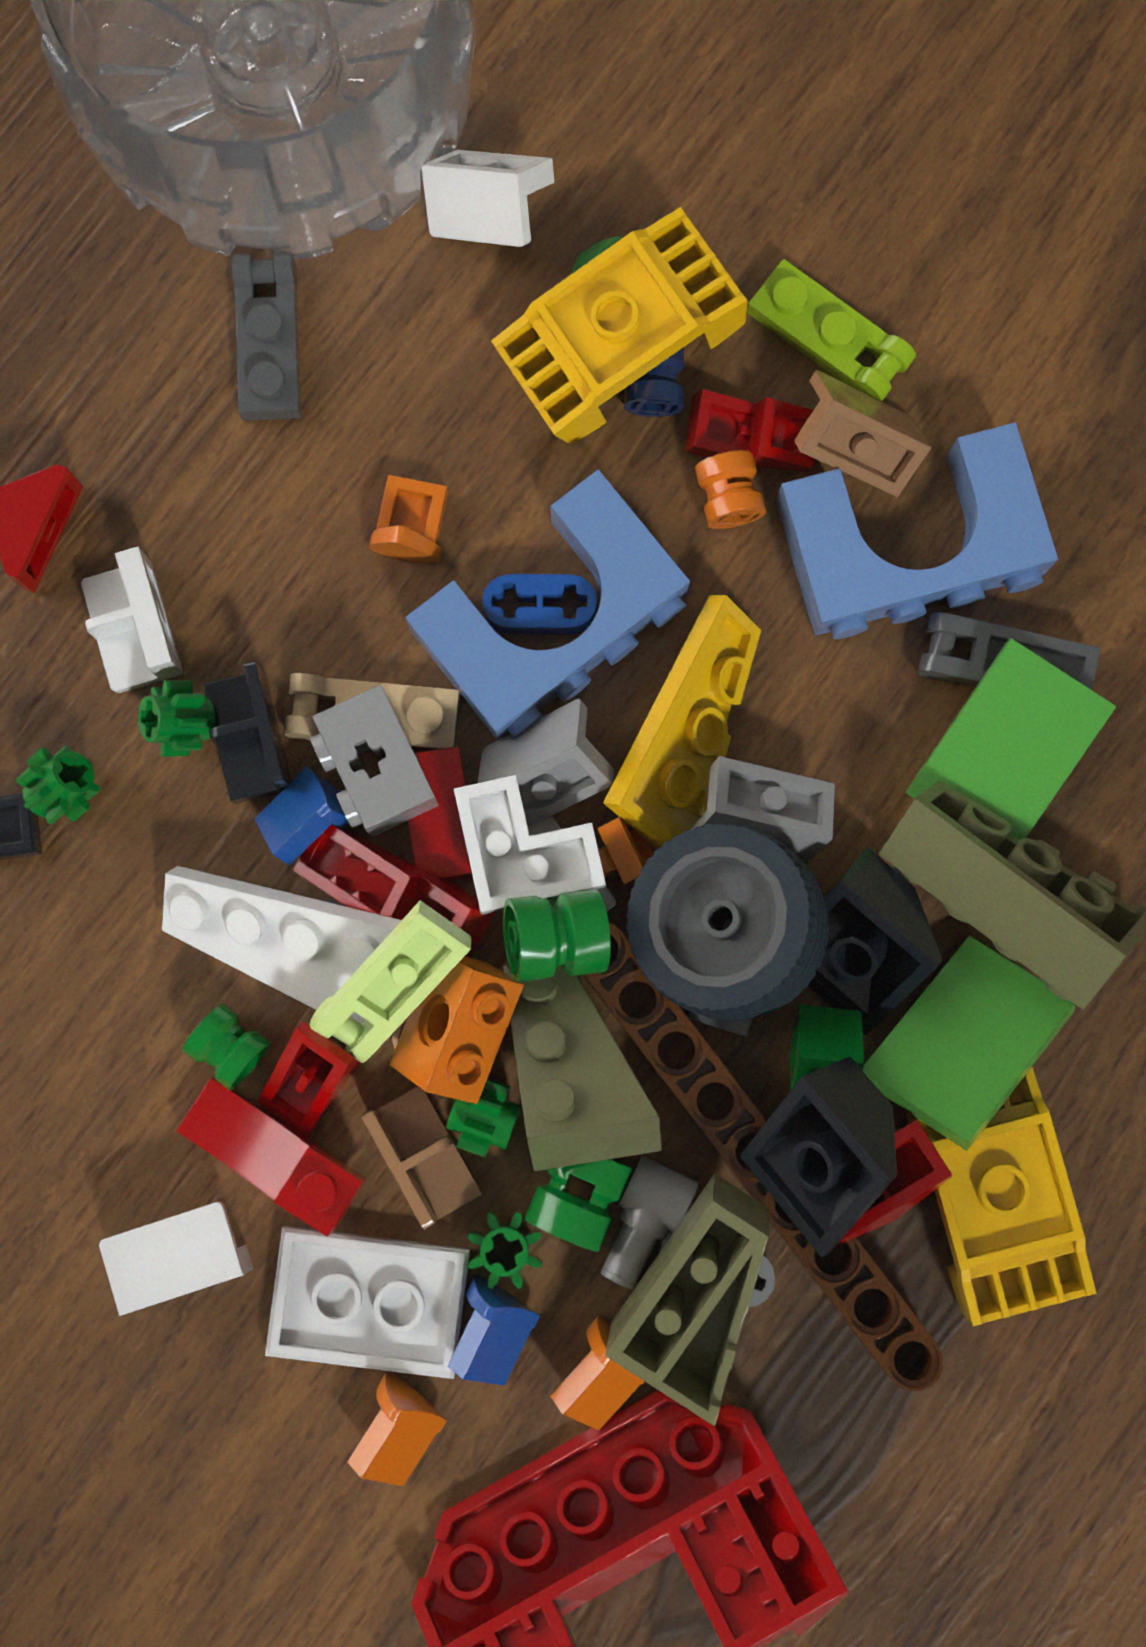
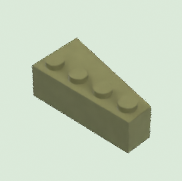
M937 781L915 798L879 852V855L891 863L894 870L908 882L920 885L941 901L945 910L952 917L971 924L992 940L995 948L1002 955L1013 961L1021 962L1042 978L1047 988L1061 999L1072 1001L1084 1010L1145 935L1146 901L1143 900L1137 908L1127 904L1112 895L1116 887L1114 882L1095 871L1092 872L1088 879L1081 877L1062 865L1059 859V850L1040 839L1038 841L1029 838L1016 839L1009 834L1011 826L1008 820L945 783Z

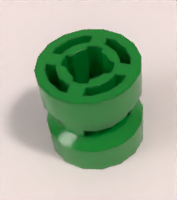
M221 1003L193 1030L184 1043L182 1051L195 1062H206L209 1066L213 1065L215 1067V1079L231 1091L257 1066L267 1053L271 1043L258 1031L245 1033L243 1027L239 1024L238 1014L225 1003Z

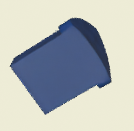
M307 766L255 818L272 855L288 865L300 856L331 824L342 828L351 827L336 796L340 791Z
M474 1275L466 1296L470 1305L475 1310L447 1367L463 1380L505 1385L540 1315L501 1287L495 1285L493 1289L488 1288V1280Z

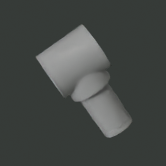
M641 1155L634 1167L623 1197L618 1202L617 1206L623 1208L619 1216L623 1224L601 1269V1274L623 1287L634 1289L657 1239L664 1240L668 1231L673 1233L690 1207L699 1182Z

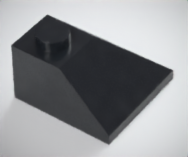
M869 847L858 856L823 895L828 914V942L825 945V954L821 965L817 968L816 975L808 985L834 1008L861 1011L862 1032L864 1035H867L943 960L915 887Z
M850 1056L803 1075L740 1155L741 1159L821 1258L834 1249L897 1176L892 1104Z

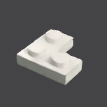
M516 775L454 788L481 914L504 910L505 901L508 898L537 895L549 900L558 898L561 893L606 887L592 823L529 836Z

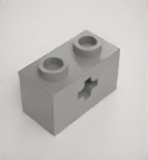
M381 684L312 716L320 734L311 737L310 741L326 772L334 768L338 770L346 790L337 793L336 796L352 828L363 824L369 835L374 837L439 806ZM372 751L377 759H382L378 762L381 774L370 778L364 770H359L364 766L361 755Z

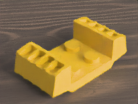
M679 207L649 227L630 232L531 302L524 315L492 339L491 342L553 434L561 440L573 444L607 423L599 409L600 405L690 342L701 336L709 349L712 350L736 332L746 322L748 300L689 220L686 213Z
M1033 1067L1030 1068L967 1151L904 1109L907 1123L910 1124L917 1119L953 1175L952 1178L935 1190V1195L954 1260V1265L947 1266L959 1309L972 1326L1097 1294L1086 1253L1084 1231L1051 1115L1042 1098Z

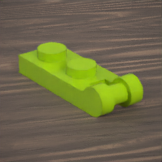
M785 259L780 262L747 306V314L832 376L880 401H883L892 389L890 381L897 372L904 373L916 358L914 349L905 340L884 332ZM864 350L877 358L872 367H864L856 361Z

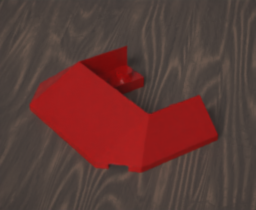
M657 1390L611 1416L599 1431L594 1428L586 1430L443 1511L434 1535V1539L437 1540L425 1577L419 1578L411 1606L428 1647H577L564 1615L677 1552L723 1647H763L791 1630L800 1637L843 1600L849 1592L752 1412L729 1404H725V1406L720 1405L715 1426Z

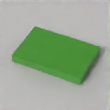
M1009 638L905 792L915 799L937 781H941L1008 820L1011 826L1009 833L1011 836L1018 840L1026 838L1117 706L1017 641Z
M968 936L865 1063L863 1072L885 1097L967 1151L1074 1013L1076 1004L1059 998L1047 988L1042 980L971 936Z

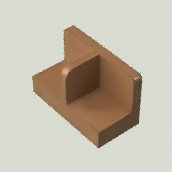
M816 370L809 381L820 401L794 440L799 451L836 469L840 468L842 472L898 497L932 447L908 414Z
M420 1087L413 1088L379 1109L372 1110L361 1117L423 1230L483 1194L449 1130L446 1129V1125L430 1096Z

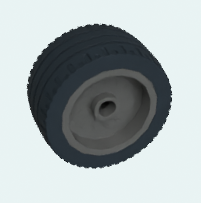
M718 823V825L707 824L695 827L693 830H686L684 833L674 836L671 841L665 842L661 848H658L652 857H649L646 865L639 871L641 873L639 877H636L634 888L630 892L631 899L628 901L626 916L628 919L627 931L629 943L632 945L631 951L637 965L641 968L642 973L664 997L686 1010L708 1018L737 1021L761 1017L783 1008L782 1006L793 1001L795 997L802 993L803 988L810 984V981L816 975L817 968L821 965L825 954V945L828 942L827 908L821 888L809 867L782 842L765 832L747 826ZM727 918L733 919L731 925L726 930H723L725 920Z

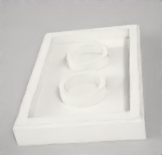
M292 1226L282 1227L265 1356L454 1379L455 1373L447 1366L460 1339L468 1274L467 1264L471 1248L334 1232L327 1237L316 1229Z

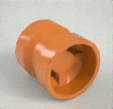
M743 450L729 451L708 457L695 466L698 486L706 491L708 498L704 506V512L709 528L725 529L753 522L766 514L763 495L755 490L753 478L757 473L753 453Z

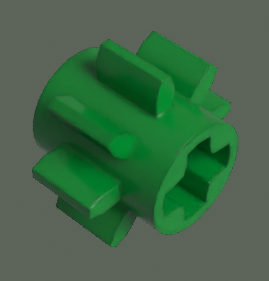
M164 680L163 687H152V696L144 697L138 710V725L143 739L150 743H160V754L162 757L189 756L190 751L201 750L202 741L210 738L209 730L215 727V711L211 700L204 694H193V681Z
M67 745L62 747L54 756L45 747L40 748L27 760L29 767L16 778V783L23 786L25 808L30 809L40 817L46 818L47 823L51 825L63 814L72 822H75L90 809L88 801L100 791V786L94 783L93 764L81 754L71 751Z
M487 1078L477 1104L455 1099L446 1129L461 1134L457 1148L482 1157L487 1155L490 1144L506 1150L521 1108V1104L506 1099L511 1086Z
M518 1210L513 1215L511 1223H500L494 1211H490L487 1214V1222L491 1228L485 1235L478 1231H470L467 1238L472 1243L480 1245L481 1248L480 1254L474 1256L467 1265L469 1269H476L484 1265L491 1273L488 1279V1288L493 1289L497 1284L499 1277L511 1276L513 1284L519 1289L523 1286V1275L520 1270L524 1265L527 1264L533 1268H541L543 1260L539 1256L529 1253L530 1244L537 1242L542 1237L541 1230H533L526 1234L519 1227L522 1221V1211ZM503 1233L508 1241L519 1239L522 1247L516 1251L514 1264L507 1265L503 1257L492 1259L489 1251L496 1244V1234Z

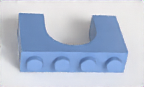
M1016 422L958 437L946 456L964 515L965 537L960 553L949 562L934 568L923 570L901 568L881 559L868 547L858 529L840 468L781 484L775 502L814 636L831 632L833 639L847 638L868 629L867 622L889 616L892 624L903 623L925 615L927 613L926 606L948 601L949 608H960L984 599V591L1006 585L1008 593H1016L1043 583L1042 576L1058 561V557Z
M599 469L550 506L551 524L586 565L599 588L601 601L598 612L591 625L577 639L564 646L550 650H530L516 646L503 639L494 631L454 580L405 617L410 632L456 690H459L460 695L496 740L508 734H511L515 739L539 718L543 717L539 711L556 697H559L562 702H566L582 691L591 682V678L587 673L605 659L610 665H614L626 657L639 644L635 636L654 622L658 628H662L676 618L687 606L683 599L687 596L690 580Z

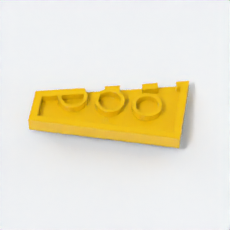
M709 595L603 802L657 849L661 848L665 842L671 841L674 836L680 835L686 830H691L707 811L710 766L719 756L726 757L731 740L727 725L731 705L741 704L761 629L727 595Z

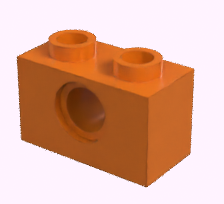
M464 956L408 1016L389 1065L425 1092L477 1104L524 985L520 982H515L512 977L487 962Z

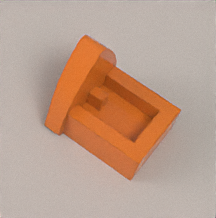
M388 475L377 528L371 534L369 548L381 555L416 563L440 562L442 548L437 544L448 497L447 486Z
M598 1315L586 1330L587 1339L592 1350L550 1396L563 1415L598 1431L639 1385L645 1383L644 1380L605 1356L611 1324L601 1315Z
M387 1371L376 1388V1399L381 1410L347 1463L362 1479L404 1486L437 1433L441 1432L447 1420L417 1390L394 1373Z

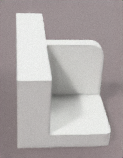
M455 150L422 164L421 169L429 232L433 237L522 247L530 243L531 234L527 195L554 183L552 158Z
M139 546L115 553L119 568L84 578L81 582L90 614V619L85 621L87 632L98 642L110 688L116 693H122L184 674L152 562Z
M215 1202L105 1238L99 1243L119 1316L243 1276L253 1270L247 1245L237 1248L227 1211L222 1202Z

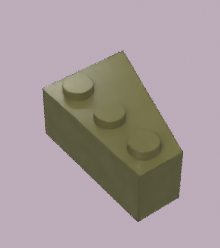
M714 1173L610 1325L605 1351L606 1357L713 1426H715L721 1398L736 1354V1345L745 1314L748 1312L768 1241L769 1208Z

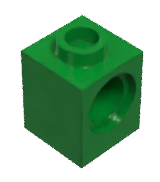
M799 1004L790 1045V1091L803 1075L849 1056L863 1071L864 1050L861 1011Z

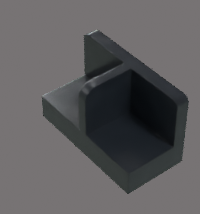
M256 661L243 663L245 671L243 675L203 684L206 696L211 700L215 711V727L209 730L210 739L218 746L229 798L234 804L281 793L292 782L267 675Z

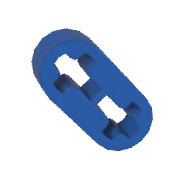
M507 574L498 576L485 588L482 598L486 620L491 627L506 634L570 635L580 633L591 625L597 610V597L592 585L581 576L571 574ZM511 590L516 591L518 601L537 602V607H519L516 609L514 618H504L502 608L493 607V602L503 601L504 591ZM574 591L576 592L577 601L587 602V607L577 608L576 618L568 619L564 618L562 608L543 607V602H561L564 598V592Z

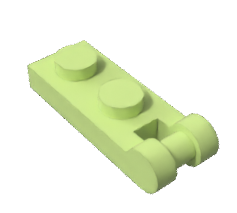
M420 900L334 996L326 998L321 1003L310 1021V1029L327 1039L331 1036L335 1037L346 1045L345 1050L354 1056L356 1060L361 1063L366 1062L471 950V936ZM355 1012L367 1021L360 1024L350 1016Z

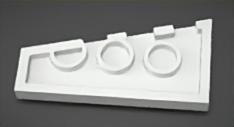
M176 866L165 873L162 931L315 1010L318 1009L326 998L334 996L402 921L181 866ZM355 1012L350 1016L360 1024L367 1021ZM393 1032L392 1035L383 1043V1045H385V1044L394 1036V1032Z

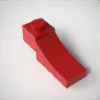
M333 824L301 854L293 870L346 907L402 920L421 900L471 936V950L465 955L468 957H472L495 913L481 914L478 899L452 882L442 880L415 867L347 827L342 828Z
M215 1078L209 1079L176 1132L247 1179L273 1199L275 1204L327 1237L334 1233L368 1179L317 1146L318 1143L309 1137H305L237 1091H229Z

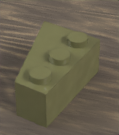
M558 965L553 977L520 982L524 987L510 1021L526 1136L534 1171L662 1151L659 1116L578 977L568 976L562 967ZM503 966L504 973L512 977L509 967Z

